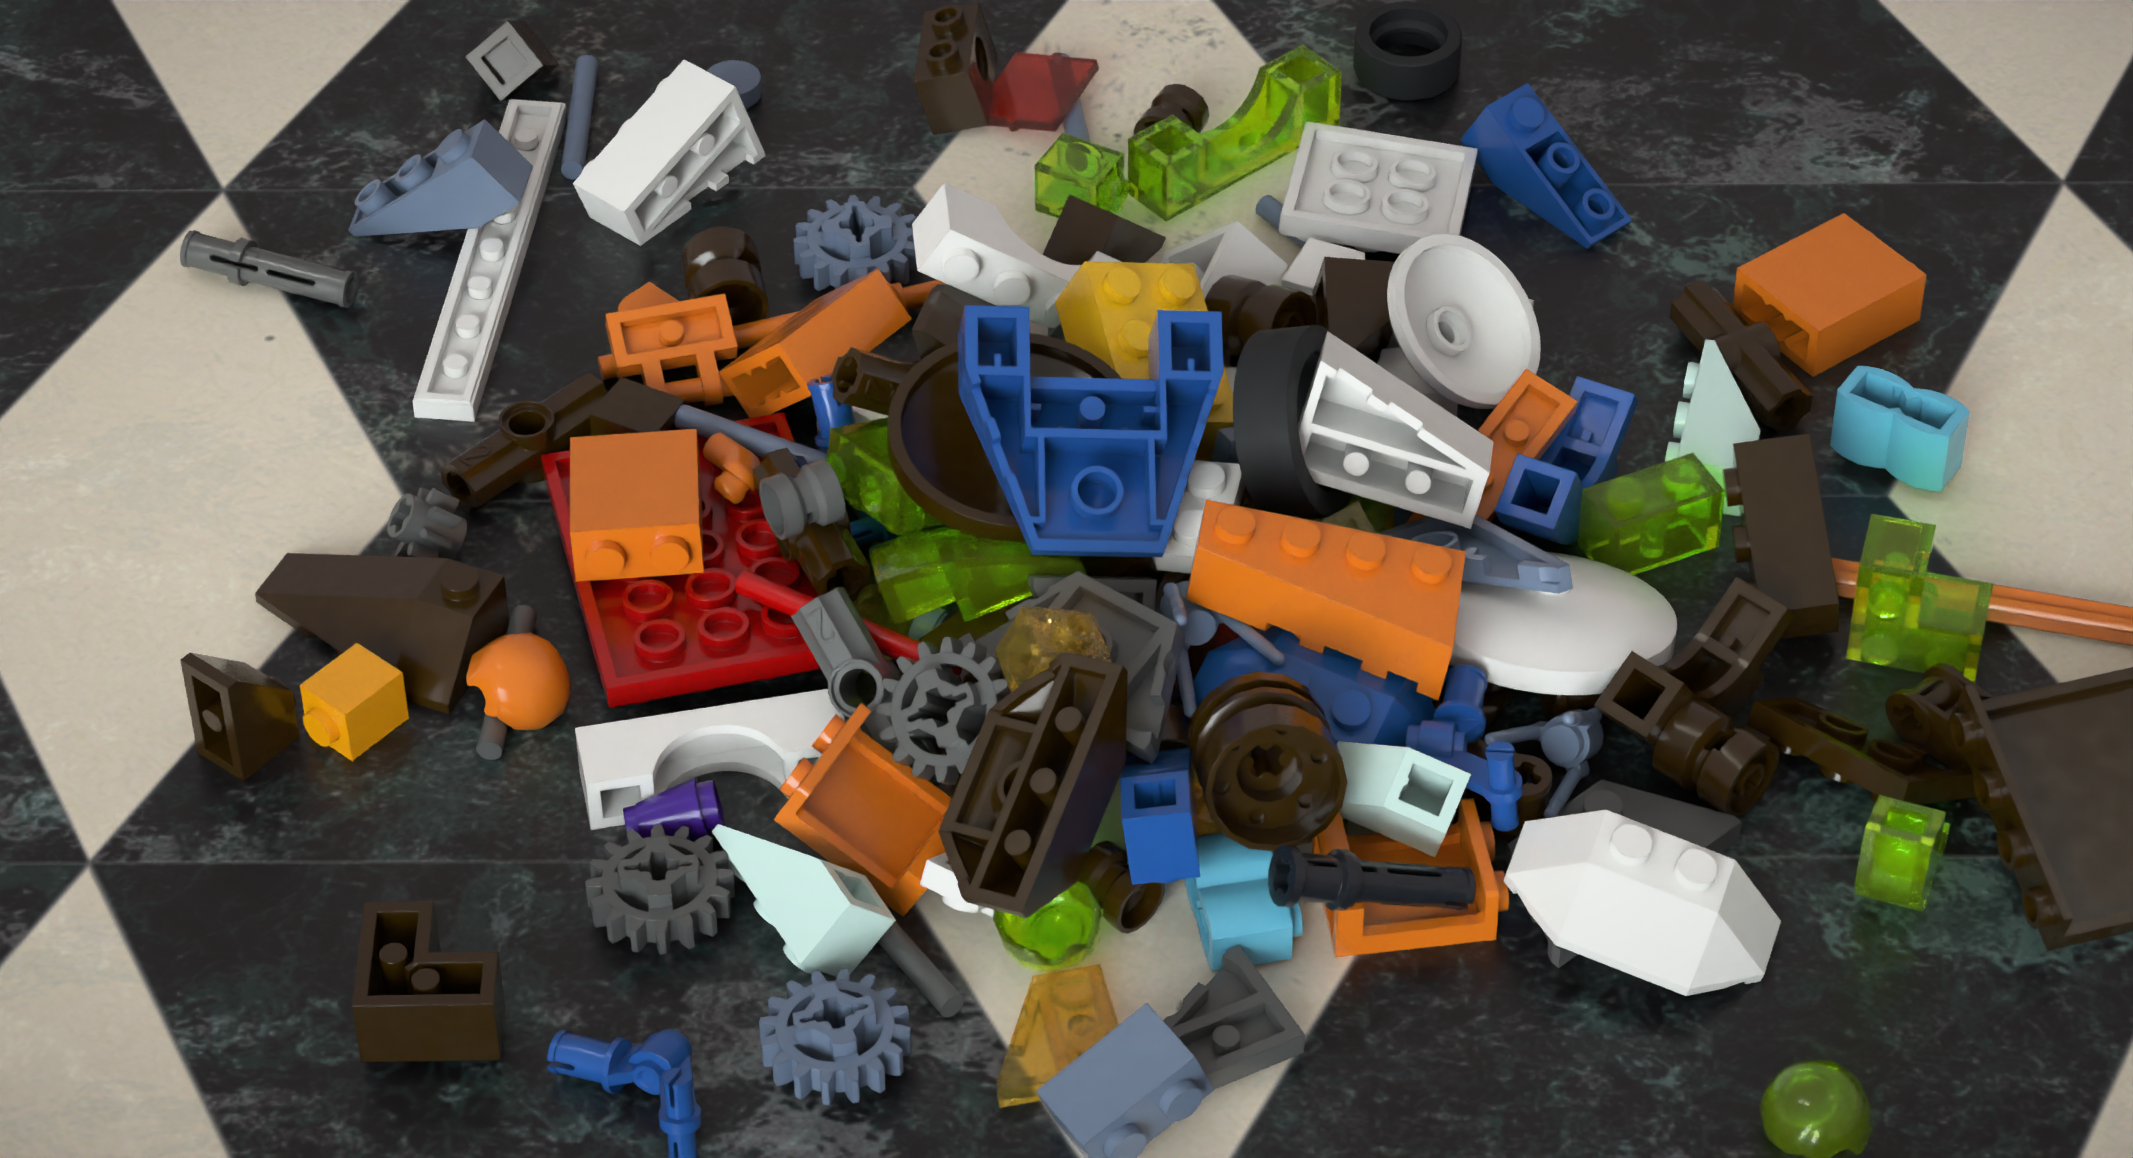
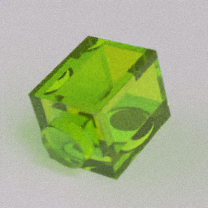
M1062 133L1034 165L1035 211L1059 219L1069 194L1111 213L1119 212L1126 202L1129 182L1127 179H1124V153Z

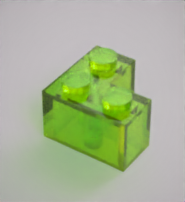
M1871 514L1859 565L1846 659L1925 673L1927 669L1936 663H1947L1955 667L1964 677L1975 682L1993 584L1929 572L1936 525Z

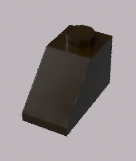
M1069 194L1043 255L1063 264L1082 265L1084 261L1088 262L1099 251L1121 262L1146 263L1162 248L1166 237Z
M1324 257L1312 292L1317 316L1316 325L1325 327L1334 336L1372 360L1382 352V349L1387 348L1393 333L1388 311L1387 289L1390 272L1395 262Z
M191 652L180 659L198 754L240 780L245 781L300 737L295 711L296 700L291 689L281 679L274 676L268 677L247 663Z

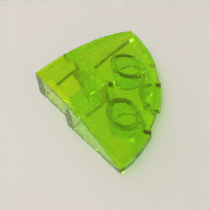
M949 526L910 533L869 547V555L875 578L895 625L955 601L958 604L964 621L967 622L1031 596L1032 593L1028 586V574L1071 575L1076 571L1086 574L1079 556L1032 555L1026 542L983 539L968 535Z

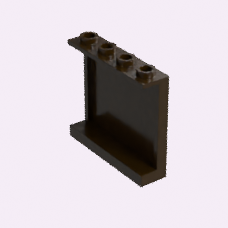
M2133 667L1986 700L1980 699L1975 684L1966 685L1949 717L1948 728L1950 738L1956 751L1965 754L1973 773L1972 784L1976 801L1983 811H1989L1998 832L1997 847L2000 858L2007 869L2014 870L2022 889V908L2028 924L2033 929L2039 930L2047 951L2132 932Z

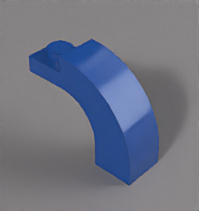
M1579 376L1576 377L1569 395L1578 401L1575 414L1543 454L1540 461L1517 454L1495 508V513L1502 525L1562 545H1569L1575 542L1585 532L1600 509L1618 471L1619 465L1616 457L1638 405L1636 395Z

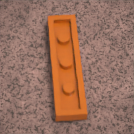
M1527 369L1523 371L1478 429V432L1494 442L1490 473L1476 512L1477 516L1490 523L1496 517L1495 508L1517 454L1540 460L1573 417L1577 408L1578 401ZM1414 512L1406 523L1427 516Z

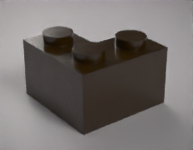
M434 901L364 902L352 1002L361 1062L501 1060L506 1007L499 953L441 952Z

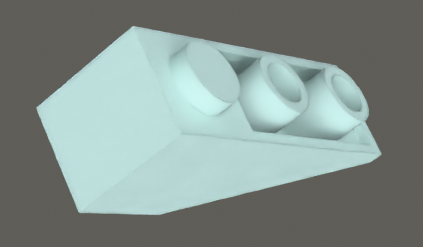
M1705 339L1700 363L1689 362L1687 366L1683 398L1691 400L1690 403L1682 401L1678 403L1673 438H1679L1681 441L1680 443L1671 441L1668 443L1663 478L1674 480L1671 503L1673 506L1740 516L1739 505L1727 507L1722 469L1733 468V443L1759 440L1760 428L1715 340Z
M717 824L712 830L714 836L728 854L729 869L733 870V874L739 879L746 882L756 897L754 901L756 911L768 923L775 926L786 944L783 946L785 955L794 965L807 973L812 974L813 971L819 970L837 977L840 969L843 968L848 969L849 974H851L896 921L865 875Z

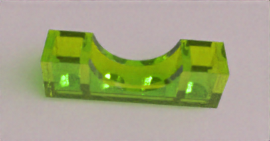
M1302 44L1260 67L1254 85L1242 105L1230 118L1216 128L1203 133H1197L1174 115H1171L1128 138V194L1160 218L1168 221L1297 150L1306 121L1339 126L1342 71Z

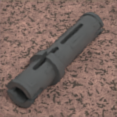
M193 230L186 234L180 249V263L183 267H193L227 276L229 283L245 286L252 282L292 294L338 304L344 308L351 307L359 288V275L357 271L343 270L302 258L260 249L255 241L244 238L232 242Z

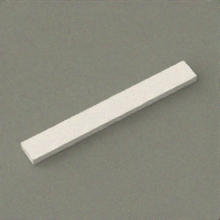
M511 99L508 102L499 133L533 165L520 204L479 228L467 230L413 398L414 416L416 418L475 422L567 121L566 103Z

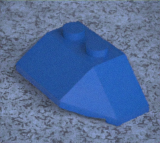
M1274 625L1266 631L1256 629V631L1284 654L1285 661L1282 665H1275L1243 638L1239 637L1209 651L1193 682L1196 708H1198L1209 692L1230 678L1253 672L1284 674L1307 686L1322 705L1325 718L1329 723L1330 731L1336 744L1340 741L1406 747L1408 725H1421L1422 720H1432L1435 712L1431 697L1416 692L1417 682L1392 672L1388 673L1386 679L1360 670L1362 660L1326 647L1323 654L1300 646V640L1293 633Z

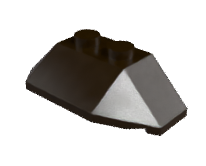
M1062 652L1049 662L1050 668L1026 680L989 709L938 830L949 863L958 881L957 885L960 894L967 903L1028 918L1076 884L1126 762L1128 671L1123 665Z

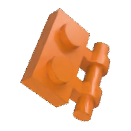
M725 294L606 314L605 325L617 378L641 374L645 386L685 399V404L702 401L704 407L723 404L724 397L734 396L719 374L716 361L737 358L738 346ZM696 366L698 377L665 383L663 370Z

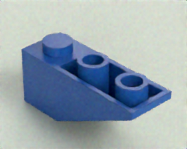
M1528 83L1486 106L1461 138V142L1465 147L1478 149L1476 162L1496 187L1587 249L1629 225L1632 221L1631 217Z
M1189 747L1159 751L1157 758L1152 764L1135 754L1126 755V762L1120 775L1121 818L1132 885L1153 882L1167 884L1180 879L1200 877L1194 766Z

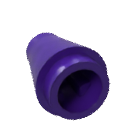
M694 777L642 800L634 806L623 808L626 830L633 829L642 838L651 837L652 828L656 824L662 825L665 836H674L676 831L682 826L689 827V836L692 842L706 835L711 837L713 835L712 830L717 824L726 827L721 800L714 780L698 783L697 778Z

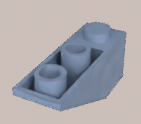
M484 119L465 132L461 129L453 131L441 142L437 149L424 157L420 154L412 156L399 168L396 174L383 182L375 179L368 183L355 199L354 204L357 206L348 231L354 237L479 228L520 204L533 165Z

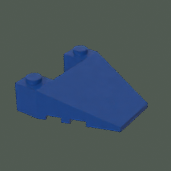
M964 306L958 331V394L1032 555L1163 557L1223 375L1222 312L1158 310L1148 338L1149 379L1030 377L1029 307Z

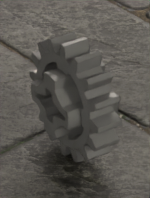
M944 637L939 650L936 645L923 641L918 643L920 660L916 662L903 656L896 660L899 669L903 672L899 681L884 678L881 685L893 693V697L890 703L877 705L876 712L891 717L892 725L886 727L879 735L881 740L900 743L892 759L896 763L903 765L914 763L913 776L930 781L936 775L937 782L956 785L959 773L962 775L989 709L1019 687V683L1016 681L999 679L1008 664L1003 659L994 656L985 659L987 647L971 641L963 647L961 640ZM959 667L968 670L979 682L975 684L963 683L961 676L954 674L952 668ZM951 699L959 701L955 703L956 707L952 708ZM947 714L949 723L940 720H943L944 715ZM925 738L933 740L936 738L938 746L946 749L947 755L933 753L921 740Z
M656 824L652 828L651 837L642 838L633 829L627 831V845L621 847L618 844L607 842L604 845L605 860H591L589 864L591 879L585 881L588 907L591 908L593 924L595 927L607 926L608 940L612 943L620 941L626 936L630 937L633 952L638 953L645 947L647 942L656 943L660 954H667L670 942L679 940L686 948L691 949L695 947L694 933L700 931L706 935L714 936L718 933L716 918H729L731 915L730 899L735 897L733 870H729L728 854L725 850L713 852L712 837L708 835L699 838L695 842L690 841L689 827L682 826L676 831L674 836H665L662 825Z

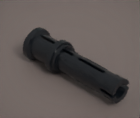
M1280 845L1271 858L1268 870L1269 893L1273 903L1278 907H1293L1298 901L1325 903V906L1330 910L1344 911L1347 908H1351L1355 903L1368 902L1384 905L1440 907L1442 909L1466 911L1469 909L1468 904L1473 903L1476 893L1475 876L1469 867L1372 862L1359 860L1348 849H1332L1327 855L1301 853L1300 849L1295 845Z

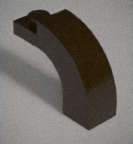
M1736 577L1700 630L1678 655L1670 661L1656 666L1631 651L1594 706L1606 717L1654 747L1670 718L1690 700L1699 698L1732 718L1764 680L1765 677L1758 669L1795 616L1786 606Z

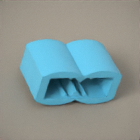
M1857 366L1837 389L1830 446L1838 454L1856 464L1874 468H1885L1895 478L1914 488L1941 492L1961 468L1970 411L1962 403L1950 396L1932 390L1913 388L1904 379L1891 372L1875 367Z
M1223 833L1198 836L1200 877L1184 879L1192 912L1197 920L1201 943L1210 970H1221L1223 955L1230 948L1240 945L1254 965L1292 959L1293 937L1302 936L1303 933L1302 914L1299 901L1293 907H1278L1271 899L1268 887V870L1275 851L1249 849L1227 838Z

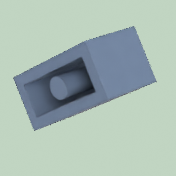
M1146 1003L1037 1089L1036 1093L1056 1124L1085 1158H1137L1143 1152L1146 1144L1174 1122L1181 1121L1194 1113L1201 1101L1212 1093L1214 1088L1195 1056L1150 1005Z

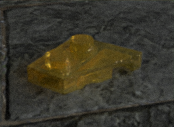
M1100 964L1032 976L997 1080L999 1108L1042 1101L1036 1093L1037 1089L1119 1025Z

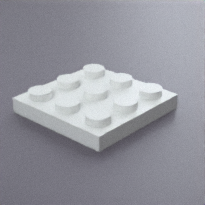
M1306 121L1280 214L1278 234L1293 236L1304 242L1311 237L1325 242L1354 246L1365 252L1385 251L1401 254L1407 247L1425 236L1440 233L1460 236L1475 171L1478 149Z

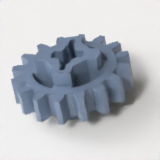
M850 195L848 202L842 206L830 199L826 201V212L823 213L810 209L807 211L808 223H797L796 238H793L795 264L799 265L800 277L802 279L814 277V289L818 291L830 285L837 289L876 269L880 270L889 283L895 281L907 284L909 282V270H917L912 223L916 220L914 214L902 216L901 204L897 202L884 208L880 206V197L874 196L869 200L868 204H865L864 201H859L856 195Z
M841 968L836 980L826 981L824 975L817 970L812 972V985L804 988L800 983L793 980L787 982V1000L781 997H770L768 1000L769 1016L760 1017L759 1021L762 1063L764 1067H773V1079L777 1086L794 1080L796 1098L803 1099L812 1090L821 1092L822 1104L830 1105L835 1093L845 1092L847 1098L852 1103L860 1101L861 1087L867 1085L872 1090L881 1093L885 1090V1073L901 1076L904 1072L903 1056L911 1055L912 1051L909 1009L907 1006L897 1005V990L895 988L889 987L876 992V977L874 975L868 974L859 983L850 982L848 969Z

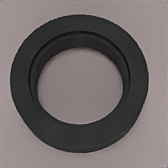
M1320 325L1257 331L1247 340L1238 361L1233 390L1235 445L1247 490L1256 507L1262 511L1312 519L1335 517L1346 508L1352 496L1351 493L1315 483L1306 466L1300 445L1298 423L1327 331L1330 332Z

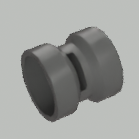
M824 459L802 466L799 474L792 476V478L779 473L760 480L759 494L762 509L771 530L780 540L803 533L806 523L816 522L821 526H825L844 519L845 501L843 492L833 468Z

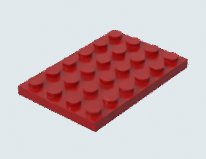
M784 412L734 421L794 442ZM697 435L702 485L703 573L576 582L570 538V450L541 455L544 480L609 708L628 704H641L655 699L693 692H706L714 688L758 680H770L779 676L821 669L790 615L739 595L735 591L738 576L742 571L749 570L814 598L819 597L798 560L787 562L782 556L775 534L766 520L760 496L756 489L754 491L749 489L742 502L733 504L714 489V480L723 470L706 460L703 455L704 445L708 438ZM756 456V457L759 459L760 463H762V462L764 461V459H765V458Z

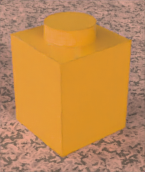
M358 643L300 684L304 709L303 724L307 733L319 745L323 747L330 746L351 761L355 760L409 719L403 672Z

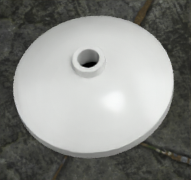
M1445 233L1425 236L1407 247L1398 256L1390 272L1387 289L1391 327L1406 360L1429 386L1458 404L1476 409H1493L1499 404L1525 369L1536 375L1541 352L1536 316L1521 284L1497 256L1468 238Z

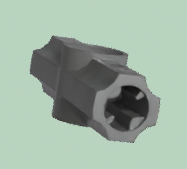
M844 587L835 588L805 604L791 617L828 680V695L831 704L839 713L847 717L853 714L860 703L872 710L860 728L894 754L900 743L881 740L879 735L886 727L892 725L891 717L877 713L876 706L892 701L893 693L886 690L881 684L884 678L899 681L902 677L901 671L892 661L883 657ZM863 670L869 672L874 677L877 685L875 698L870 704L863 702L856 691V680ZM925 738L921 740L929 750L940 755L931 739Z

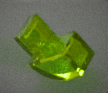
M1879 795L1864 830L1855 879V894L1923 912L1929 900L1933 877L1947 844L1950 824L1944 822L1946 812Z

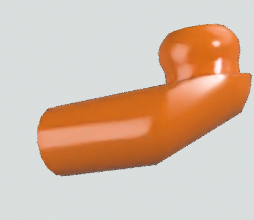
M722 432L712 435L704 445L703 455L706 460L723 470L714 480V489L733 504L740 503L745 498L749 489L755 490L753 469L760 466L761 463L754 453Z

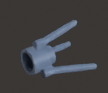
M1182 581L1177 584L1167 583L1164 586L1160 611L1163 616L1177 622L1185 636L1177 669V678L1184 714L1187 717H1192L1197 708L1188 649L1190 645L1197 646L1208 642L1215 634L1219 624L1225 623L1275 665H1282L1285 661V656L1250 625L1187 601L1186 594L1189 581Z
M1595 707L1587 711L1582 709L1568 710L1554 717L1549 722L1538 721L1528 726L1488 733L1484 741L1487 745L1498 741L1512 744L1537 740L1541 742L1542 751L1548 760L1557 766L1566 768L1567 773L1544 811L1545 818L1557 817L1578 782L1589 774L1590 769L1587 760L1596 755L1602 747L1604 734L1602 725L1599 722L1602 718V712Z

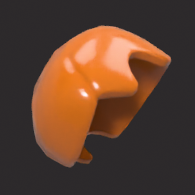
M532 633L503 635L488 643L472 655L466 675L467 685L479 687L485 697V714L490 717H497L514 730H540L562 715L570 700L572 684L562 656L550 641Z

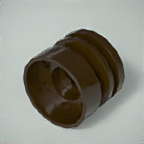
M1253 672L1230 678L1205 696L1192 715L1187 742L1210 817L1223 834L1249 849L1275 851L1280 845H1303L1326 830L1342 808L1347 778L1342 756L1331 734L1322 705L1307 686L1284 674Z

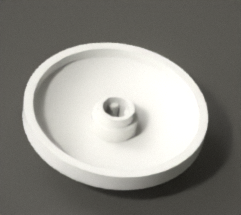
M1547 552L1570 565L1573 589L1559 594L1462 581L1454 648L1449 664L1453 667L1460 664L1474 665L1486 674L1487 682L1516 690L1542 694H1602L1631 651L1656 666L1672 659L1677 633V618L1672 606L1663 595L1643 580L1610 565L1582 557Z

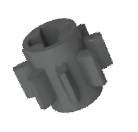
M423 487L419 488L417 496L409 493L402 496L390 514L387 528L390 537L401 541L395 555L398 557L452 559L461 548L467 532L466 519L454 513L460 500L434 487L431 491Z

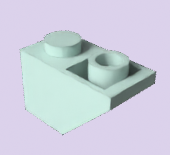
M1338 741L1337 746L1342 756L1347 778L1343 805L1340 809L1341 816L1436 857L1471 774L1409 747Z

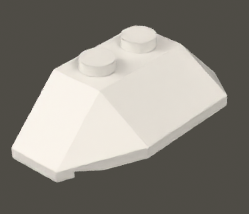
M1609 810L1525 821L1503 880L1513 894L1518 893L1530 915L1556 946L1684 996L1724 989L1741 982L1745 984L1760 982L1765 974L1781 923L1779 917L1735 859Z

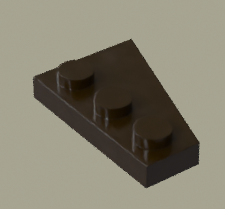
M1796 697L1757 700L1753 703L1747 725L1770 737L1769 741L1778 746L1780 752L1793 756H1806L1820 764L1819 771L1824 776L1842 783H1856L1871 791V800L1882 807L1895 811H1908L1910 806L1975 797L1972 784L1973 773L1967 765L1962 764L1957 770L1945 771L1926 763L1929 750L1912 743L1905 742L1899 744L1882 739L1867 740L1869 729L1866 725Z

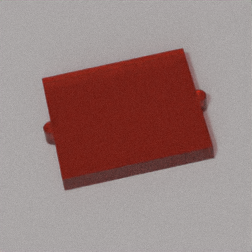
M1016 52L993 84L988 125L1009 127L1011 132L1018 131L1019 129L1056 132L1099 70L1097 60L1064 57L1060 52L1053 53L1052 55Z

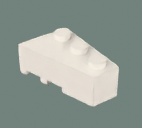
M684 59L669 77L659 83L655 92L635 115L623 123L617 135L600 154L584 167L581 175L574 181L573 185L590 218L641 246L691 210V202L689 200L707 187L718 191L729 183V175H727L729 171L745 160L755 164L764 158L766 154L736 87Z
M1327 331L1298 423L1303 457L1315 483L1471 529L1490 473L1494 442Z

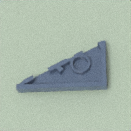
M1475 515L1471 529L1427 516L1377 533L1466 551L1462 581L1557 594L1573 589L1570 565L1477 515Z

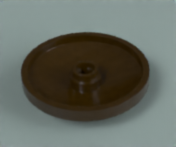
M1030 333V377L1122 379L1114 369L1092 353L1057 338ZM957 340L924 357L906 374L897 387L888 415L887 449L891 467L898 482L909 497L926 513L945 525L968 535L987 540L1026 543L958 394Z

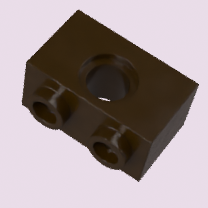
M979 2L959 6L949 4L941 6L936 10L924 12L913 82L933 135L988 126L998 54Z

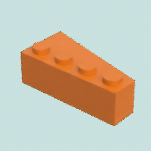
M1206 499L1194 550L1186 600L1263 631H1266L1272 625L1293 633L1300 640V646L1323 654L1326 647L1332 648L1362 660L1360 670L1386 679L1389 672L1395 673L1417 682L1416 692L1439 700L1454 648L1466 551Z

